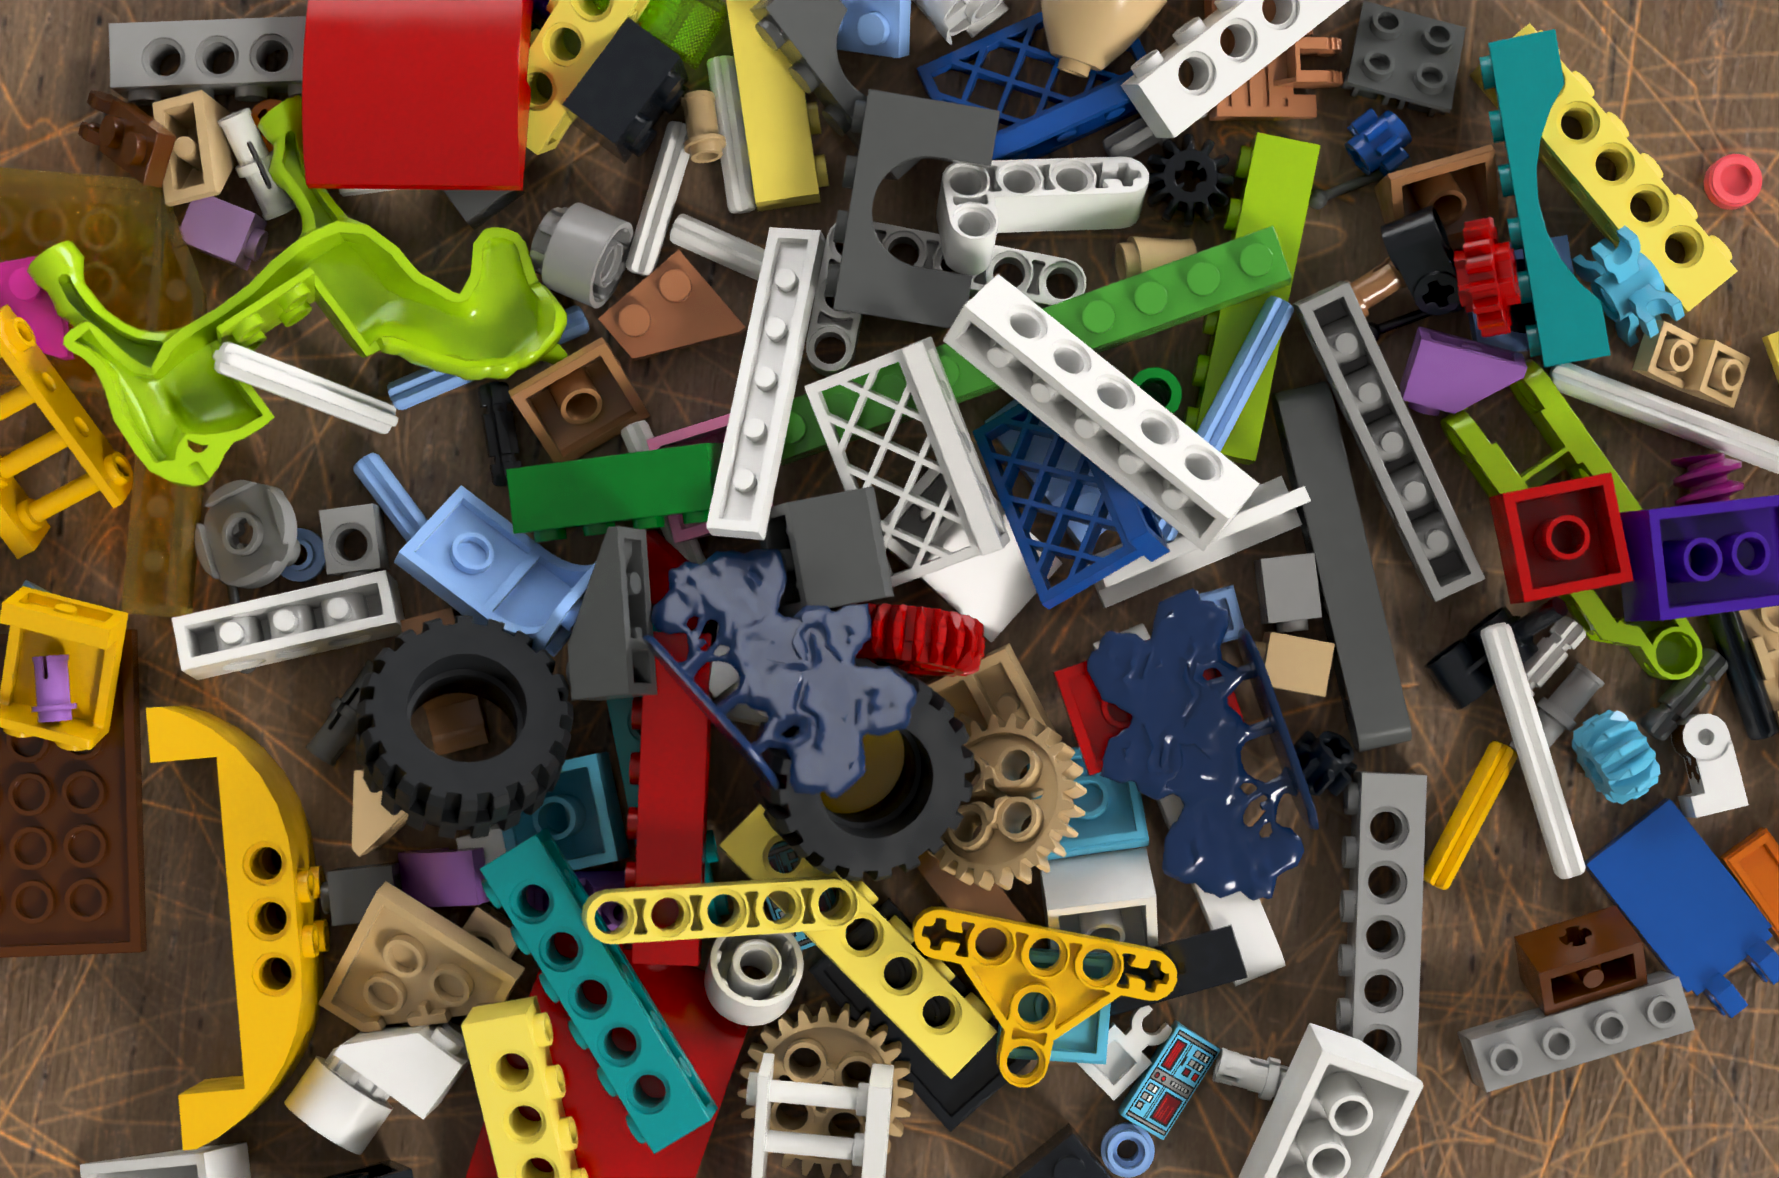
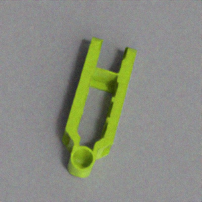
M1531 359L1525 361L1527 370L1524 378L1509 385V388L1553 451L1524 472L1518 474L1497 442L1493 444L1489 442L1476 422L1465 412L1468 408L1455 414L1451 413L1440 422L1445 436L1488 497L1541 486L1564 469L1567 470L1572 479L1612 472L1619 511L1643 510L1550 377ZM1594 589L1558 596L1565 602L1568 611L1575 621L1586 631V636L1589 640L1627 647L1640 667L1649 676L1660 680H1678L1692 675L1699 667L1702 660V645L1687 618L1625 622L1624 616L1620 619L1613 618Z

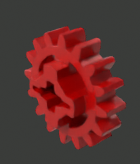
M1487 217L1464 222L1465 228L1463 229L1464 250L1454 252V264L1461 307L1465 306L1466 313L1474 312L1476 314L1478 329H1481L1482 337L1511 333V305L1521 303L1514 249L1510 248L1509 242H1499L1498 230L1494 226L1493 218Z

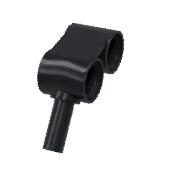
M1554 597L1523 617L1513 616L1508 608L1503 606L1476 624L1464 638L1452 643L1433 657L1424 668L1454 707L1460 710L1474 702L1495 684L1480 635L1482 629L1496 623L1505 622L1512 627L1522 663H1525L1539 650L1533 642V635L1568 614L1567 605L1561 598Z

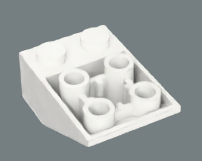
M930 468L913 486L911 492L940 505L947 489V484L942 473ZM951 497L946 508L958 513ZM995 497L994 499L1009 535L1010 542L1002 550L983 557L982 555L919 578L956 612L962 615H970L972 618L979 620L984 627L983 636L991 643L1037 593L1004 509ZM907 500L896 527L925 539L936 513ZM897 505L883 521L890 523ZM942 517L931 543L950 552L970 546L963 525ZM1029 532L1031 539L1039 541L1031 532ZM893 535L887 546V550L907 568L913 567L921 549ZM927 551L922 563L939 556ZM1037 551L1038 556L1040 558L1042 552ZM1056 556L1047 575L1048 579L1063 564Z

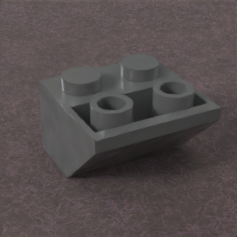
M874 487L791 501L771 507L765 540L759 541L761 549H778L782 555L787 581L784 593L780 597L778 610L780 614L785 617L795 616L807 605H827L832 610L846 605H855L894 596Z

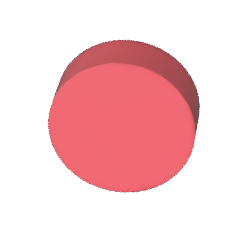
M1729 154L1718 159L1708 168L1704 177V190L1709 200L1714 205L1727 210L1738 209L1752 202L1759 194L1762 186V174L1758 165L1751 158L1742 154Z

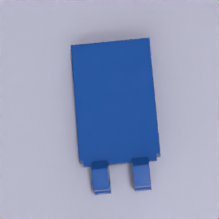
M1664 798L1584 862L1587 872L1610 901L1618 907L1668 973L1680 978L1683 991L1688 993L1692 990L1696 996L1703 992L1721 1015L1733 1018L1748 1006L1733 984L1723 976L1743 959L1746 960L1763 982L1769 981L1770 984L1774 985L1779 981V955L1766 943L1773 936L1768 930L1772 925L1671 799Z

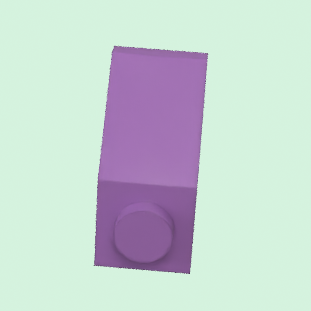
M1418 326L1400 382L1401 396L1404 401L1409 402L1408 406L1417 412L1437 416L1440 410L1455 414L1524 378L1527 365L1521 353Z

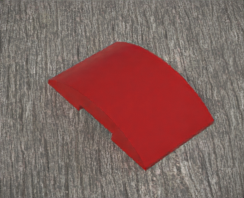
M308 0L302 72V134L307 187L316 189L523 191L531 99L527 72L534 0Z
M565 932L556 933L554 942L558 952L565 957H577L578 944L575 938ZM618 944L631 964L632 950H624L623 944ZM631 964L718 1107L710 1121L653 1154L647 1142L644 1144L639 1143L631 1133L626 1122V1115L629 1114L618 1095L612 1097L601 1084L597 1074V1068L600 1065L590 1049H582L573 1038L568 1027V1021L571 1018L561 1001L555 1003L546 994L539 979V974L542 973V970L539 969L529 997L537 996L540 1012H547L551 1020L553 1043L549 1046L553 1065L559 1064L565 1078L566 1092L565 1096L561 1099L566 1117L572 1116L577 1128L578 1146L577 1149H574L578 1168L584 1167L589 1178H696L749 1026L740 1025L724 1018L711 1005L704 986L705 970L693 966ZM596 980L584 981L583 991L586 998L594 1004H605L607 1002L605 987ZM623 1027L612 1029V1040L619 1049L624 1051L636 1049V1038L630 1030ZM514 1053L507 1054L506 1059L512 1067L520 1070L529 1069L527 1061L522 1056ZM654 1075L641 1076V1088L648 1096L653 1098L665 1096V1086L658 1077ZM530 1106L518 1107L519 1112L524 1118L531 1121L541 1120L540 1114ZM485 1121L483 1122L465 1178H498ZM543 1158L531 1159L532 1164L538 1170L543 1172L554 1171L552 1165Z

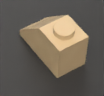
M203 90L152 103L154 120L176 135L163 181L165 204L172 207L219 195L237 162L228 139L217 122L229 115L230 112Z

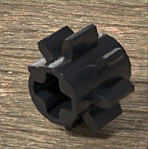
M1307 730L1293 745L1311 795L1320 796L1328 789L1337 797L1352 781L1350 776L1357 769V765L1351 762L1354 759V751L1349 742L1338 733L1324 731L1316 738L1313 733Z

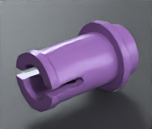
M69 654L32 657L37 706L31 707V710L38 713V723L72 720V709H77V703H71L68 669Z

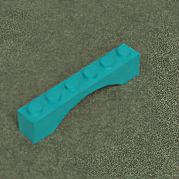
M1552 29L1489 42V55L1479 57L1484 90L1495 88L1498 109L1488 111L1493 143L1504 142L1508 163L1497 166L1503 197H1514L1517 217L1507 219L1511 248L1514 250L1523 249L1526 270L1517 273L1521 292V304L1532 302L1535 324L1525 325L1530 357L1541 356L1542 365L1549 367L1609 356L1611 354L1602 301L1585 288L1561 260L1547 233L1538 199L1537 162L1540 139L1550 109L1565 84L1556 30Z

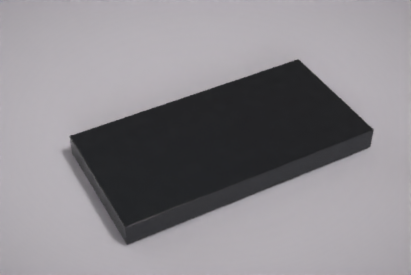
M890 898L876 909L887 921L896 915L912 931V923ZM864 919L846 935L847 943L855 950L867 948L874 939V929L872 924ZM915 942L911 944L925 959L928 958L917 948ZM825 954L808 969L841 1008L845 1003L850 1004L851 1020L857 1021L862 1014L868 1011L871 1013L868 1025L871 1031L884 1024L888 1026V1033L884 1044L887 1045L897 1041L902 1043V1051L894 1061H910L911 1064L910 1073L903 1077V1079L914 1083V1092L949 1132L955 1129L1008 1082L1002 1076L997 1065L998 1021L993 1016L988 1023L997 1033L950 1079ZM896 957L887 963L884 970L887 984L892 988H901L909 983L912 977V967L907 959ZM941 960L956 976L950 984L965 998L971 992L970 989L949 965ZM943 996L930 998L923 1007V1017L929 1026H940L950 1016V1005ZM1007 1058V1067L1012 1073L1017 1074L1031 1060Z

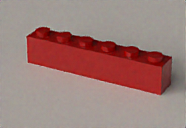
M653 632V637L677 662H683L687 659L688 641L686 634ZM701 633L699 639L703 638L707 642L701 647V650L706 651L715 641L714 634ZM656 657L658 695L633 697L632 730H641L640 752H631L629 782L630 785H639L638 807H629L627 839L637 841L636 862L627 861L625 888L705 883L711 721L681 689ZM706 662L695 674L694 681L712 700V693L709 690L712 662ZM668 897L656 902L651 911L652 922L659 928L671 926L679 915L677 902L673 898ZM703 938L622 943L624 950H632L631 964L698 966L702 961Z

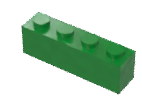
M702 443L506 469L513 533L533 532L535 542L567 539V528L583 527L584 536L606 534L607 528L614 527L615 522L631 520L633 528L636 529L666 527L665 516L680 514L683 516V524L707 522L724 443Z

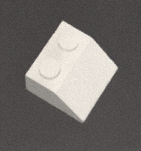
M1146 847L1048 860L1051 871L1046 873L1040 869L1046 927L1146 947L1158 945L1157 900ZM1047 938L1049 949L1059 950L1058 944L1054 940ZM1094 949L1090 951L1097 953H1109L1104 949Z
M450 1020L444 1024L415 1027L403 1024L385 1027L382 1031L359 1032L340 1045L334 1053L336 1057L422 1119H425L443 1101L470 1063L462 1028Z

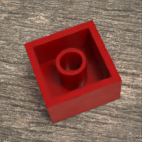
M1612 472L1489 497L1510 604L1525 603L1634 581Z

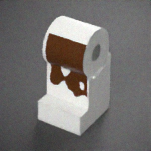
M1712 714L1687 715L1684 720L1680 718L1676 722L1678 727L1671 734V743L1674 750L1684 759L1692 793L1678 796L1682 814L1685 817L1698 818L1748 806L1734 746L1726 724L1719 717Z

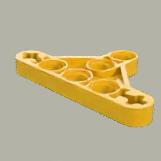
M931 906L922 910L915 917L912 924V937L917 948L924 955L933 959L961 964L1002 1026L997 1050V1065L1002 1076L1016 1087H1030L1037 1084L1045 1076L1048 1069L1053 1041L1119 996L1148 1001L1160 1000L1167 997L1173 991L1177 982V970L1174 963L1162 951L1151 947L942 906ZM936 918H943L944 926L947 930L963 933L962 922L972 923L965 936L966 953L956 952L960 943L954 939L941 938L938 946H931L928 935L922 933L924 926H933ZM987 928L999 929L1006 937L1004 951L993 958L981 956L975 948L978 934ZM1042 938L1054 940L1059 947L1057 961L1048 968L1036 967L1029 959L1031 946ZM1094 949H1104L1112 957V968L1102 978L1088 977L1083 970L1085 956ZM1123 954H1131L1127 961L1131 967L1142 969L1148 968L1151 960H1157V967L1165 973L1163 980H1154L1151 988H1145V981L1141 977L1125 973L1126 983L1118 984L1124 971ZM1030 992L1041 993L1048 1000L1046 1015L1035 1022L1022 1019L1018 1013L1020 999ZM1019 1046H1028L1037 1054L1035 1068L1026 1075L1014 1074L1007 1067L1009 1053Z

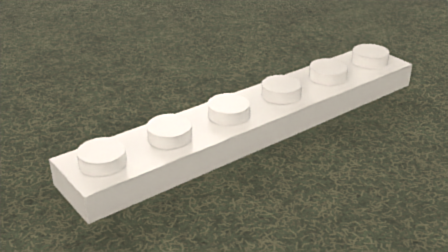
M769 227L706 524L707 530L713 536L765 540L826 243L821 230Z

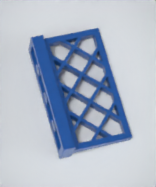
M1042 11L916 68L921 83L929 99L986 108L969 102L977 79L979 78L1005 87L997 108L1000 111L997 130L1000 124L1007 125L1008 127L996 133L992 160L1038 159L1139 113L1121 87V84L1133 76L1134 73L1131 70L1122 75H1117L1105 70L1095 71L1090 69L1089 79L1083 93L1071 98L1053 92L1060 73V69L1057 68L1060 59L1052 56L1050 52L1030 46L1035 32L1044 27ZM1025 36L1023 43L1015 41ZM1139 38L1126 50L1132 54L1135 62L1146 55ZM997 48H1003L1018 53L1010 77L982 68L989 52ZM1026 56L1054 65L1045 89L1017 80ZM977 58L974 65H971V64H968V63H967V62H969V61H971V60ZM951 69L970 75L961 99L939 92L933 78ZM1096 80H1100V81H1103V82H1104V83H1102V84H1100V85L1094 87ZM1013 90L1041 99L1034 115L1022 120L1004 114ZM1048 101L1056 104L1046 109Z
M1019 403L972 431L1043 606L1047 609L1055 607L1143 555L1150 562H1153L1170 552L1153 511L1085 455L1081 454L1074 472L1056 468L1067 441L1051 428L1039 426L1040 419ZM1009 430L1020 431L1010 457L996 453L992 440ZM1034 435L1052 439L1042 464L1024 460ZM1020 469L1038 474L1028 499L1016 497L1012 492ZM1090 470H1091V472H1092V474H1093V477H1092V476H1088V473H1089ZM1052 477L1070 481L1060 507L1041 503ZM1084 485L1099 488L1101 493L1093 516L1074 511ZM1019 507H1020V508H1024L1022 514H1021V512H1020ZM1037 512L1056 516L1046 543L1031 539L1029 534ZM1108 513L1110 514L1112 520L1106 519ZM1070 520L1089 525L1079 551L1059 546ZM1102 528L1117 532L1123 544L1121 548L1103 558L1092 555ZM1037 551L1042 552L1040 558L1038 556ZM1055 555L1075 560L1068 578L1051 587L1047 575Z

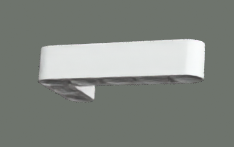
M873 221L875 232L888 252L897 244L907 243L912 245L919 255L917 262L913 266L942 271L941 262L944 257L939 234ZM836 223L830 228L826 238L806 340V353L811 367L817 373L826 377L851 367L855 358L863 314L836 311L831 309L826 303V296L824 294L829 264L840 265L842 257L836 250L837 242H833ZM999 245L994 246L992 261L988 269L980 274L969 275L972 276L969 297H974L994 278L993 272L999 265L1004 263L1016 265L1023 274V282L1016 288L1041 309L1082 295L1086 289L1085 273L1076 262L1066 258ZM1061 273L1068 275L1075 284V293L1067 299L1053 297L1046 287V280L1050 276ZM827 337L840 339L846 347L844 357L834 364L820 361L815 354L817 344Z

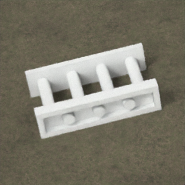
M764 1053L759 1073L750 1072L747 1084L746 1105L756 1106L751 1178L767 1177L768 1152L852 1160V1166L862 1167L861 1178H885L894 1065L872 1063L869 1083L859 1082L858 1088L773 1080L775 1054ZM771 1102L856 1110V1116L866 1117L865 1133L855 1132V1137L850 1138L770 1130Z

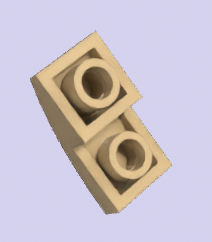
M1656 320L1659 333L1652 338L1644 333L1632 370L1692 396L1724 407L1734 408L1750 357L1717 340L1700 339L1666 321Z

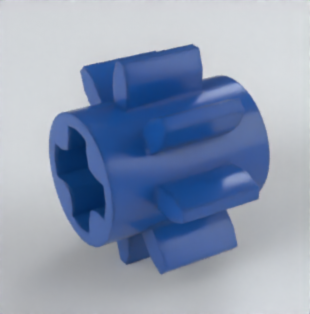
M1370 108L1347 127V130L1353 137L1344 144L1345 149L1355 165L1367 175H1370L1379 168L1381 173L1386 176L1410 157L1403 149L1412 142L1410 132L1400 118L1390 110L1385 111L1378 117L1374 110Z

